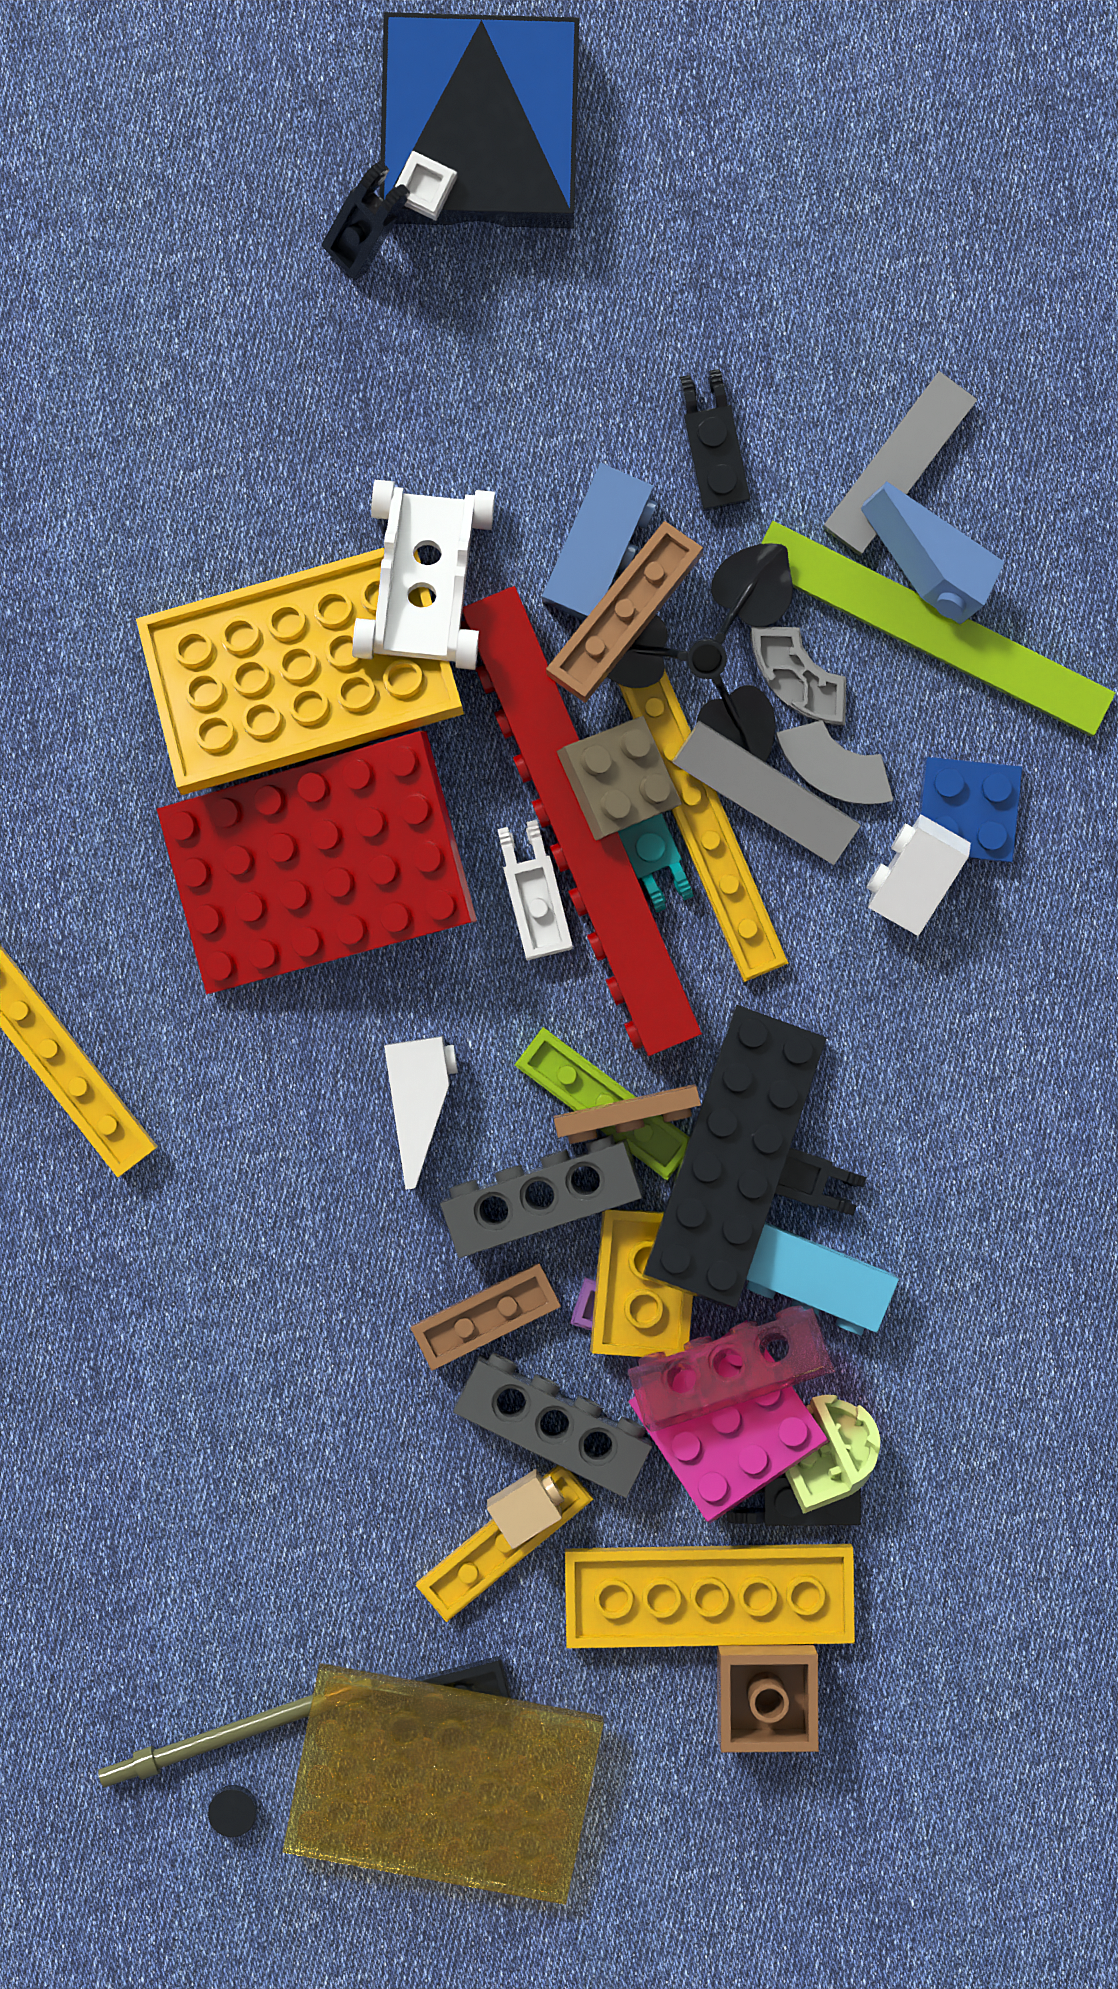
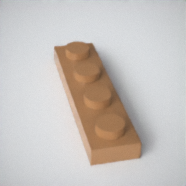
M664 521L546 668L547 676L586 703L703 556V547Z

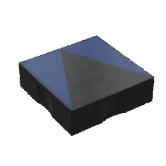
M384 12L380 161L390 171L386 175L387 177L380 185L379 197L384 200L388 192L396 186L412 151L457 172V179L436 221L403 206L395 214L398 218L394 224L453 225L463 222L480 221L499 224L505 227L574 229L579 17Z

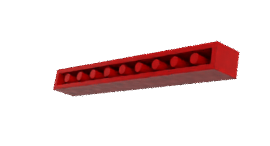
M512 586L464 606L462 614L465 620L461 621L460 629L479 631L478 653L483 665L476 667L477 675L486 695L494 691L502 709L494 712L495 718L504 739L513 736L521 754L512 757L523 784L532 781L539 796L538 799L531 801L541 828L551 825L558 843L549 847L560 873L569 870L576 887L568 890L578 916L581 917L588 914L595 932L588 934L587 938L597 962L605 958L607 959L613 976L605 979L615 1005L618 1006L625 1003L632 1021L625 1023L624 1027L634 1050L643 1047L646 1055L651 1056L701 1035L698 1023L618 832L595 841L556 751L580 740L555 681L546 674L547 661L516 587Z

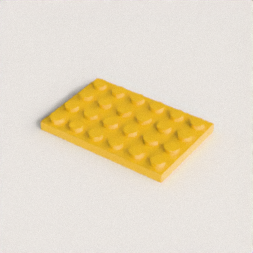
M384 548L136 619L176 786L181 795L464 714L449 661L374 653L373 659L354 658L352 656L356 618L376 620ZM416 550L413 556L421 564L418 551ZM418 587L409 593L408 599L416 607L423 608L433 604L428 588Z

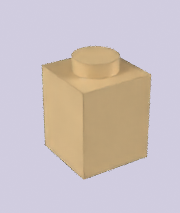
M537 1469L487 1499V1510L513 1550L562 1519V1509L559 1504L565 1501L552 1477L548 1476L542 1479Z

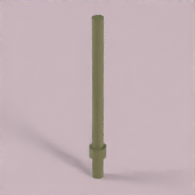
M369 1674L155 1749L153 1746L133 1752V1757L98 1769L101 1785L103 1788L137 1776L144 1780L160 1774L163 1767L377 1693L373 1677Z

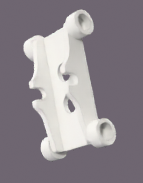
M375 479L371 518L388 519V526L384 540V559H382L376 620L356 618L352 656L354 658L373 659L374 653L454 661L456 662V668L476 669L479 631L460 629L472 528L492 530L495 492L476 490L475 495H465V500L403 493V488L395 487V481ZM430 545L440 551L441 558L435 564L423 565L415 560L414 552L421 546ZM418 587L429 588L436 595V600L428 607H416L410 603L408 599L409 593Z

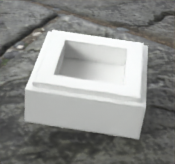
M412 151L395 187L404 184L411 193L404 206L436 221L457 179V172Z

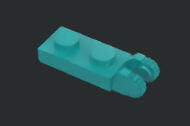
M662 814L618 831L637 880L641 878L656 913L666 909V900L651 873L662 868L669 867L678 895L682 896L684 901L694 897L687 877L679 863L682 858Z

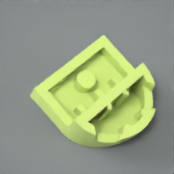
M836 1395L813 1397L810 1404L806 1406L830 1442L785 1472L803 1514L854 1494L867 1482L878 1459L880 1435L875 1421L861 1405L856 1407L848 1402L838 1400Z

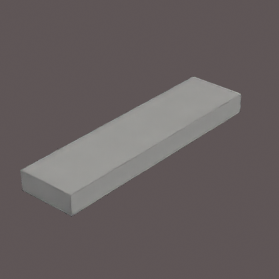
M938 371L822 528L861 556L877 534L861 511L863 503L886 481L907 494L977 399L942 372Z
M701 721L697 722L672 760L676 766L832 865H835L861 826L853 818Z

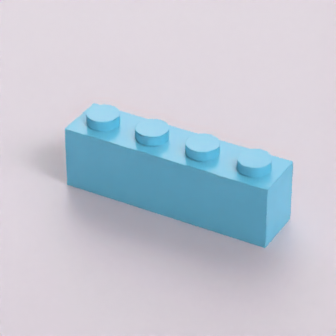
M765 1222L746 1280H749L746 1288L770 1299L774 1298L776 1292L793 1298L791 1307L814 1317H818L820 1310L838 1317L835 1325L852 1333L862 1335L865 1328L876 1333L878 1332L899 1279L890 1272Z

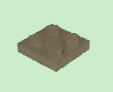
M644 716L592 735L556 751L595 841L682 804Z

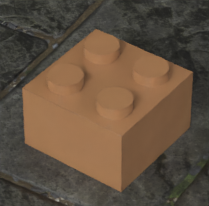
M814 1644L717 1646V1737L721 1753L819 1752L818 1653Z

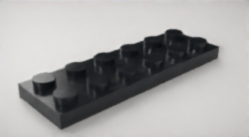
M739 1005L735 1006L643 1271V1278L731 1310L737 1308L827 1037Z

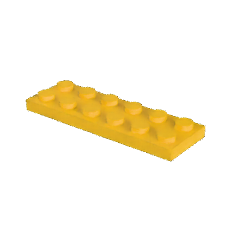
M852 1544L565 1548L566 1648L855 1643L854 1558Z

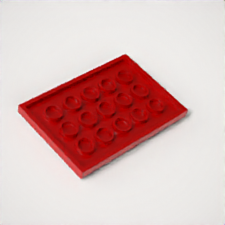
M427 731L414 732L157 808L206 995L477 921Z

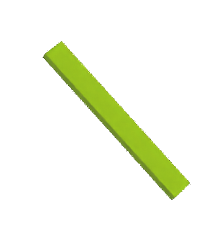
M772 520L761 544H782L788 549L793 588L1090 737L1095 736L1116 692L970 619L959 624L953 619L941 615L935 607L923 600L917 592Z

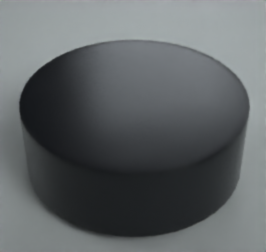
M228 1785L221 1788L213 1796L208 1809V1818L212 1828L225 1837H238L247 1833L253 1826L257 1816V1801L254 1795L243 1786Z

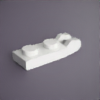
M537 820L527 822L526 829L529 844L533 847L536 859L518 864L514 853L515 843L512 833L509 832L508 827L497 829L506 862V867H503L526 960L573 949L550 855L546 856Z

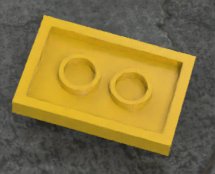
M617 1208L602 1211L590 1344L591 1353L674 1360L688 1359L693 1295L642 1277L664 1212Z

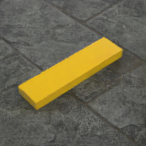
M557 1464L542 1477V1479L551 1476L565 1501L559 1504L562 1509V1519L513 1550L494 1519H491L416 1582V1587L446 1622L594 1500L593 1495L572 1471Z

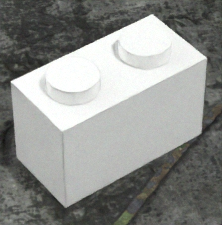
M921 814L913 827L905 823L891 846V849L897 852L888 867L880 863L866 887L872 891L868 908L919 936L968 859L971 843Z

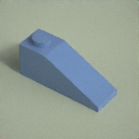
M887 481L863 503L861 511L923 600L935 607L941 615L953 619L959 624H962L985 605L1005 563L1003 560Z

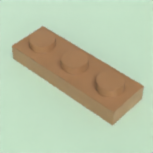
M692 1084L553 1117L558 1138L568 1136L569 1144L597 1138L596 1129L615 1125L617 1133L645 1127L643 1118L661 1114L664 1122L688 1118L692 1116L691 1108L701 1106L697 1086Z
M538 1262L411 1325L410 1328L431 1371L561 1307V1303L541 1263Z

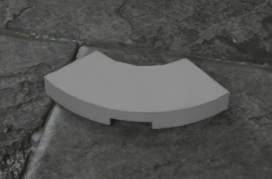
M752 626L750 628L751 645L756 665L764 681L776 697L790 709L816 722L823 720L824 724L844 726L846 677L828 673L811 660L803 647L800 628Z
M823 720L775 733L781 752L791 768L802 780L833 799L852 804L872 805L894 801L882 755H860L845 750L831 738Z

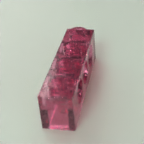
M803 1306L790 1307L776 1313L777 1320L760 1326H758L757 1321L745 1322L732 1327L729 1330L730 1336L712 1341L710 1336L701 1337L683 1345L685 1351L666 1356L665 1352H657L640 1358L638 1360L639 1366L628 1369V1373L644 1426L651 1432H655L836 1372L814 1309L811 1308L804 1311ZM778 1339L788 1342L789 1351L784 1359L778 1362H770L765 1359V1348L770 1342ZM728 1355L740 1356L742 1358V1368L739 1373L733 1377L720 1376L719 1364L722 1359ZM684 1370L694 1371L696 1382L693 1388L685 1393L675 1392L673 1389L675 1376Z

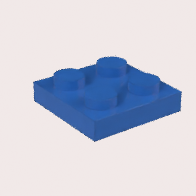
M925 757L919 816L920 814L970 842L968 859L1011 863L1013 862L1023 766Z

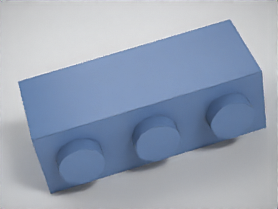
M600 462L543 592L542 603L583 621L588 617L611 588L618 570L624 572L635 557L638 546L631 544V540L638 526L647 529L658 503L650 499L653 485Z

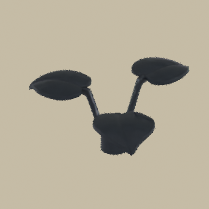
M757 544L739 550L721 563L712 579L711 594L719 605L729 608L730 611L727 613L714 639L708 637L700 638L692 643L688 651L665 648L668 631L663 620L656 614L608 674L607 678L630 688L649 687L659 682L663 677L665 669L663 657L687 661L689 669L695 676L701 679H712L721 697L712 699L703 705L699 711L697 722L701 721L766 763L772 750L775 736V714L767 696L753 685L740 686L729 694L720 676L727 664V655L722 643L737 615L750 626L762 627L775 623L787 611L793 591L788 549L782 544Z

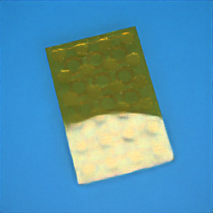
M319 1663L282 1853L566 1905L604 1724L603 1716Z

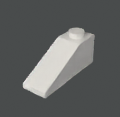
M444 1036L384 1045L406 1190L416 1188L450 1086L449 1074L458 1073L454 1045L445 1046Z

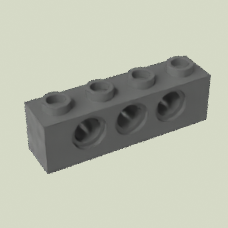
M613 1134L606 1135L585 1143L588 1150L586 1152L570 1157L567 1149L541 1157V1167L524 1172L522 1164L494 1173L495 1182L479 1187L477 1180L474 1179L449 1188L451 1196L445 1198L440 1205L458 1258L641 1199L645 1191L627 1138L615 1142ZM582 1166H589L595 1169L600 1177L599 1187L591 1191L581 1189L574 1179L575 1170ZM543 1181L549 1184L554 1192L553 1202L545 1206L533 1202L529 1195L531 1183ZM491 1196L503 1199L508 1206L507 1218L493 1220L488 1217L484 1210L485 1199Z
M492 1352L490 1358L479 1354L454 1404L453 1413L627 1498L652 1448L651 1439L645 1436L647 1430L644 1426L621 1416L619 1422H616L601 1414L604 1408L600 1404L581 1395H578L576 1401L558 1393L561 1386L542 1375L535 1374L533 1379L517 1373L515 1370L518 1365L502 1355ZM510 1388L517 1389L524 1395L526 1401L519 1410L507 1411L498 1402L500 1393ZM551 1410L563 1412L569 1420L567 1426L560 1432L547 1431L541 1424V1418L546 1412ZM597 1431L607 1434L611 1439L610 1447L605 1452L599 1454L588 1451L584 1446L586 1437Z

